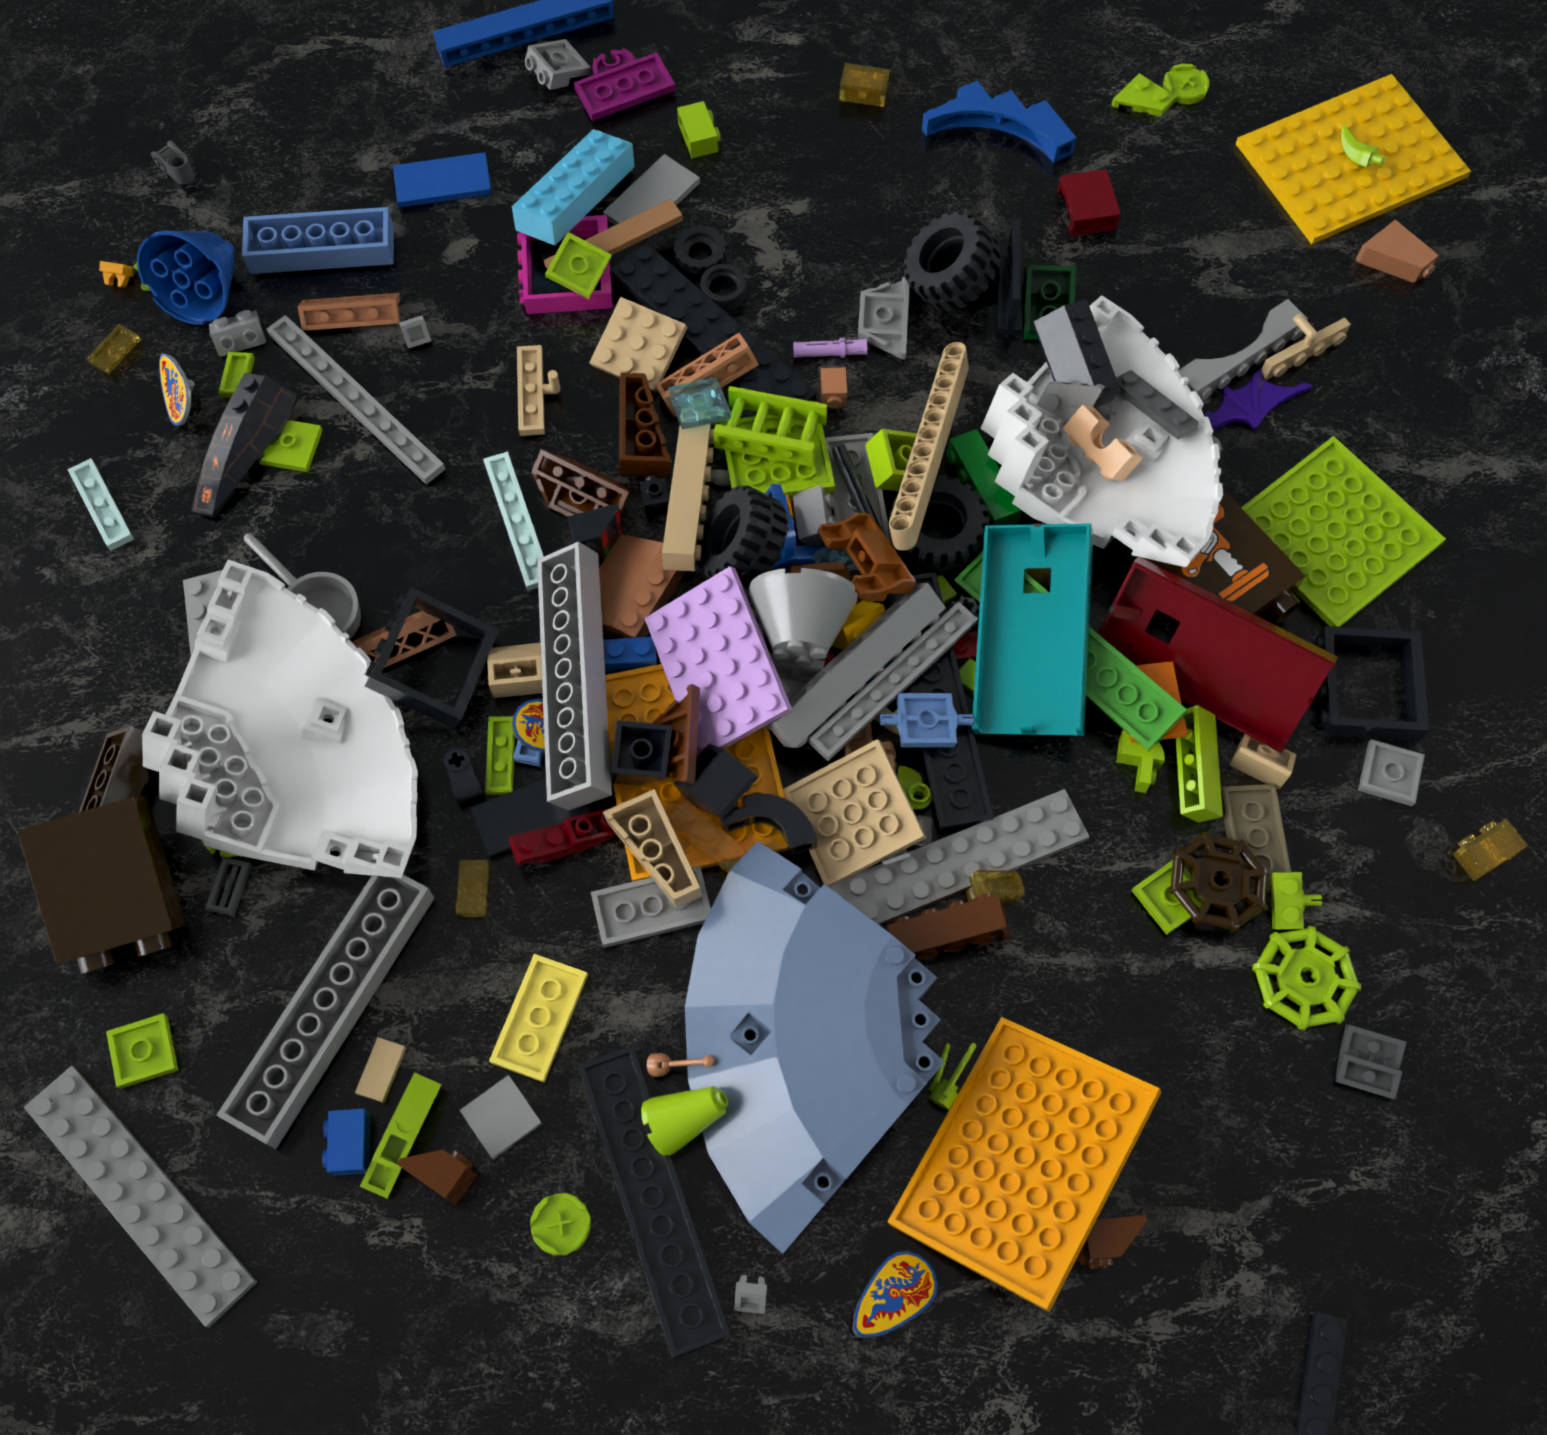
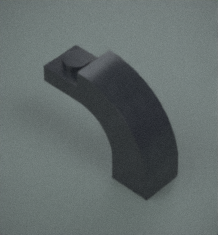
M750 794L742 796L743 808L733 807L722 819L720 818L723 833L752 824L772 826L783 836L790 856L817 848L818 839L808 817L795 804L776 795Z

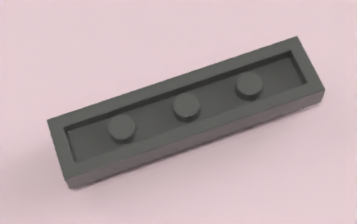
M1132 370L1116 377L1121 389L1120 395L1177 440L1198 430L1199 421Z

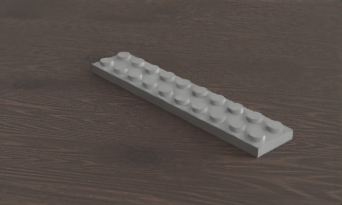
M1063 789L994 817L993 820L984 821L909 852L910 857L887 865L878 864L828 887L881 926L1085 842L1089 839V835L1066 790Z
M70 1066L24 1106L30 1116L205 1327L209 1328L257 1283L254 1277L76 1067Z

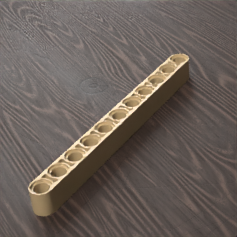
M960 342L948 344L944 348L889 521L892 542L898 550L911 549L917 543L969 370L966 346Z

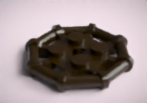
M1202 832L1198 838L1180 850H1174L1172 853L1171 886L1168 890L1171 895L1176 897L1192 917V922L1196 925L1201 923L1236 932L1246 922L1259 913H1265L1267 910V877L1270 873L1268 868H1264L1245 845L1246 841L1242 839L1238 841ZM1215 847L1232 851L1230 854L1215 851ZM1200 849H1204L1206 855L1203 858L1196 860L1191 856ZM1239 855L1249 866L1250 871L1240 866V860L1237 858ZM1184 866L1191 868L1190 881L1183 882ZM1217 875H1221L1222 880L1226 881L1227 884L1219 886L1215 883L1214 878ZM1250 880H1255V894L1249 892ZM1192 890L1195 899L1203 903L1200 908L1186 893L1187 891ZM1241 901L1246 902L1249 907L1237 914L1235 906ZM1209 907L1225 910L1226 917L1206 912L1209 910Z

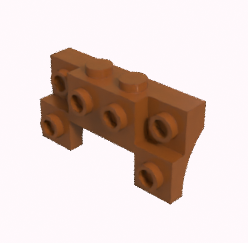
M856 513L843 521L820 525L817 532L827 548L834 550L846 549L862 575H854L851 583L854 584L855 591L862 601H884L888 593H911L916 580L870 513Z

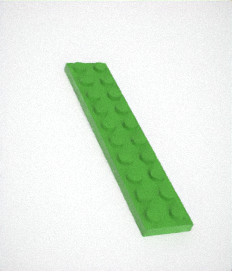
M983 551L954 579L956 584L971 597H974L979 604ZM1024 571L1023 593H1049ZM1089 627L1086 697L1150 752L1187 714V709Z

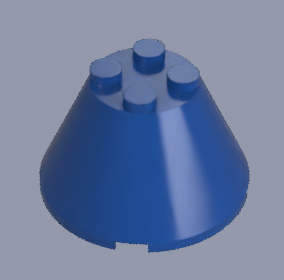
M206 230L159 231L146 238L139 247L137 254L139 276L143 285L147 284L155 296L152 299L165 312L180 321L201 325L217 319L226 308L235 266L234 247L229 241H224L220 236Z

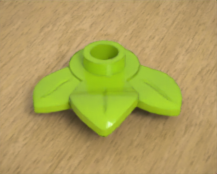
M899 766L898 779L912 808L916 810L927 808L932 800L930 789L922 783L920 774L906 766ZM919 795L922 797V800L915 799L914 796Z

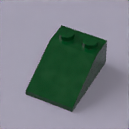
M1027 265L1024 268L1023 340H1038L1032 324L1035 320L1064 305L1075 302L1076 266Z

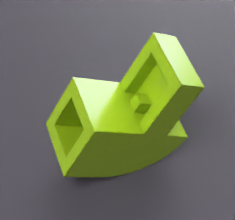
M1123 730L1119 738L1116 762L1138 766L1135 791L1146 793L1149 786L1155 784L1157 770H1160L1165 760L1163 748L1158 742L1148 752L1138 742L1131 743L1130 735Z

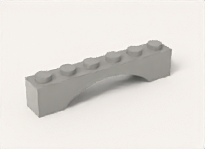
M1287 299L1269 311L1262 333L1247 348L1223 358L1195 359L1178 370L1181 377L1188 378L1187 386L1190 391H1196L1200 399L1204 401L1217 388H1224L1235 376L1240 377L1245 374L1253 364L1256 363L1258 365L1273 351L1275 353L1280 351L1291 339L1293 341L1297 340L1303 334V331L1293 321V318L1299 313L1306 320L1308 318Z

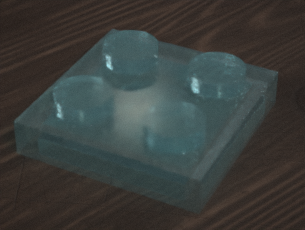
M717 377L668 387V395L682 430L731 419V411Z

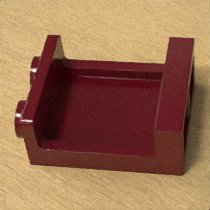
M1107 169L1076 174L1071 173L1060 177L1058 194L1063 195L1071 219L1068 228L1071 236L1117 229L1121 213Z

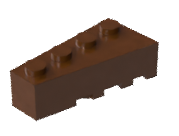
M620 372L619 475H657L659 477H669L671 458L666 449L664 434L661 432L659 417L655 411L651 390L644 373Z

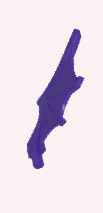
M1259 370L1253 374L1249 383L1240 389L1231 390L1226 386L1222 392L1223 400L1219 408L1213 413L1207 411L1204 417L1209 418L1213 432L1233 422L1246 423L1252 429H1257L1264 417L1276 406L1292 397L1311 390L1312 385L1308 383H1301L1295 387L1274 385L1261 377L1262 371Z

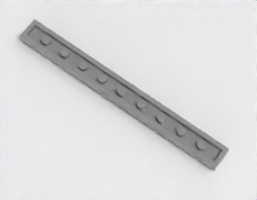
M286 315L266 329L271 338L426 485L445 470L444 464Z

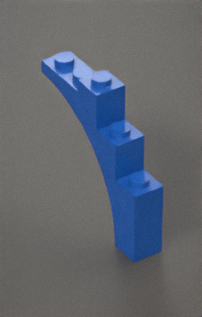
M978 81L959 88L956 99L949 100L947 103L935 109H930L923 114L922 131L926 136L958 127L997 129L1014 134L1030 142L1040 149L1053 163L1073 154L1076 136L1046 100L1033 104L1026 109L1012 90L991 99Z

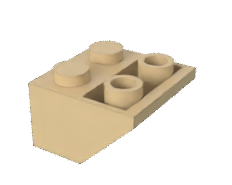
M541 643L491 648L487 662L489 687L493 698L543 693Z

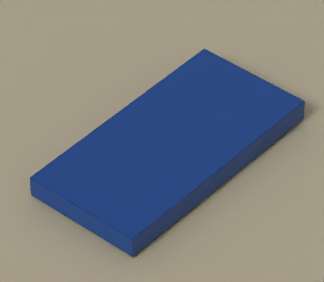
M485 152L393 165L399 208L492 194Z

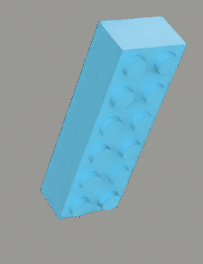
M593 129L512 206L516 231L556 245L567 232L586 216L634 168L632 143Z

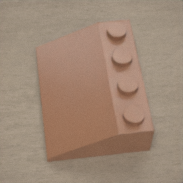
M621 534L601 564L599 577L604 635L612 639L646 637L649 633L645 618L667 604L686 571L663 569L662 542Z

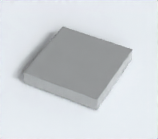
M1371 739L1367 745L1358 791L1413 806L1416 803L1425 755Z
M509 1075L460 1110L493 1160L542 1125Z

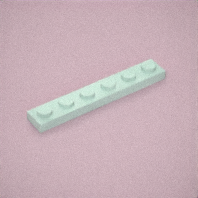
M504 452L483 460L527 591L538 588L537 560L544 556L509 454Z

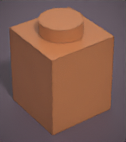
M845 367L821 368V403L827 404L829 408L846 407L847 382Z

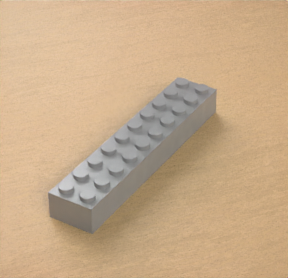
M576 542L537 560L547 802L568 811L612 795L598 553L580 542Z
M405 875L402 878L371 876L219 1110L218 1117L276 1149L434 900V896L429 888Z

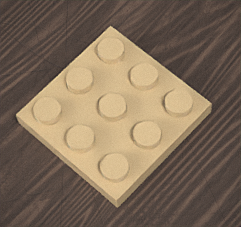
M620 297L589 363L591 366L619 378L620 372L646 374L651 392L657 393L658 389L655 384L663 380L688 327L682 322Z

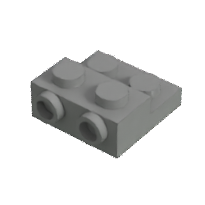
M566 39L529 45L525 57L526 68L533 70L537 74L539 83L541 85L545 84L550 90L569 86L570 78L589 75L591 68Z

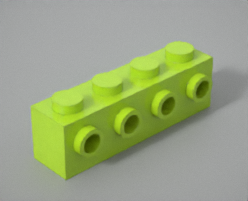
M1197 705L1187 708V714L1184 716L1187 736L1176 738L1180 812L1181 815L1200 823L1223 817L1216 717L1213 713Z

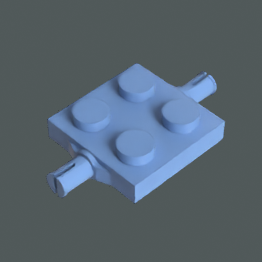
M898 693L896 697L897 713H881L880 715L881 725H897L900 732L901 747H955L957 744V725H973V714L956 713L953 707L952 693Z

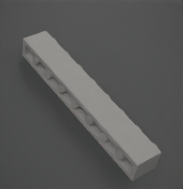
M928 583L915 584L910 594L902 595L788 700L793 711L768 724V727L784 747L799 748L809 740L808 735L814 730L823 727L828 722L827 718L833 712L840 711L847 704L846 700L850 696L861 692L866 687L865 683L871 677L879 675L885 669L884 665L889 660H893L903 653L902 648L906 644L917 640L922 634L921 631L926 626L932 625L940 618L939 614L946 607Z

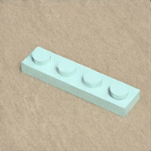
M90 458L68 469L109 550L111 551L134 540L94 461Z

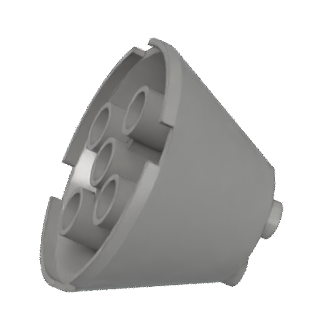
M801 568V573H785V569L769 571L754 578L749 586L750 598L773 651L772 657L778 660L795 661L796 665L804 667L810 666L811 661L826 658L829 649L855 606L858 595L855 592L854 584L846 578L831 572Z

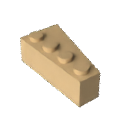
M655 789L603 812L610 827L676 908L703 897L700 886Z

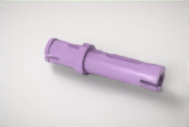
M839 338V340L793 342L794 358L840 356V358H845V355H867V339L845 340V338Z

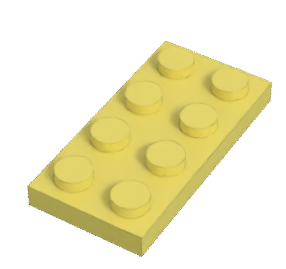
M534 954L489 1062L545 1083L588 977L587 972Z

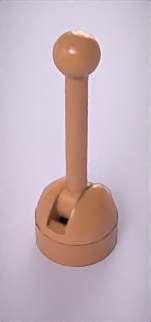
M653 1053L647 1059V1070L651 1077H662L667 1075L672 1067L691 1065L711 1067L715 1060L711 1055H707L703 1059L671 1061L666 1054Z

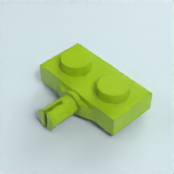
M1302 872L1270 873L1272 929H1304L1303 912L1305 906H1321L1322 901H1311V899H1322L1321 894H1304L1302 889Z

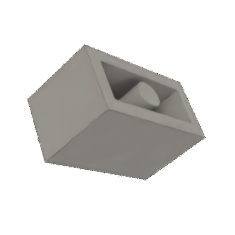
M820 485L792 495L798 538L805 546L825 545L817 532L820 525L837 522L832 513V508L835 507L833 497Z

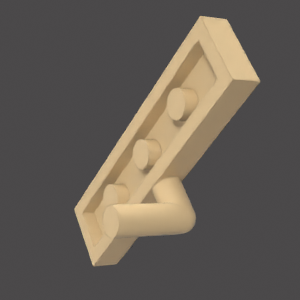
M1301 313L1297 314L1293 321L1306 335L1305 339L1266 359L1261 369V376L1264 380H1268L1273 376L1279 377L1288 368L1294 365L1295 367L1300 366L1312 355L1318 356L1327 347L1333 344L1334 346L1340 344L1345 340L1346 333L1351 324L1344 317L1317 332Z
M542 345L518 346L520 436L545 434L544 394L560 392L558 374L555 370L549 371V384H544Z

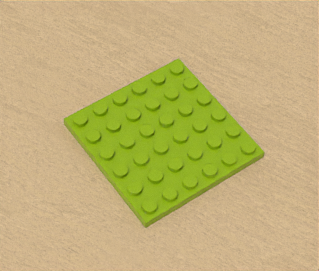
M1334 436L1242 507L1250 518L1304 573L1306 577L1296 591V594L1330 627H1342L1446 540Z

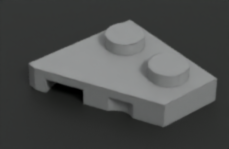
M1050 381L1041 395L1037 406L1067 423L1082 404L1094 407L1105 386L1101 384L1096 386L1082 385V383L1064 384L1063 382Z

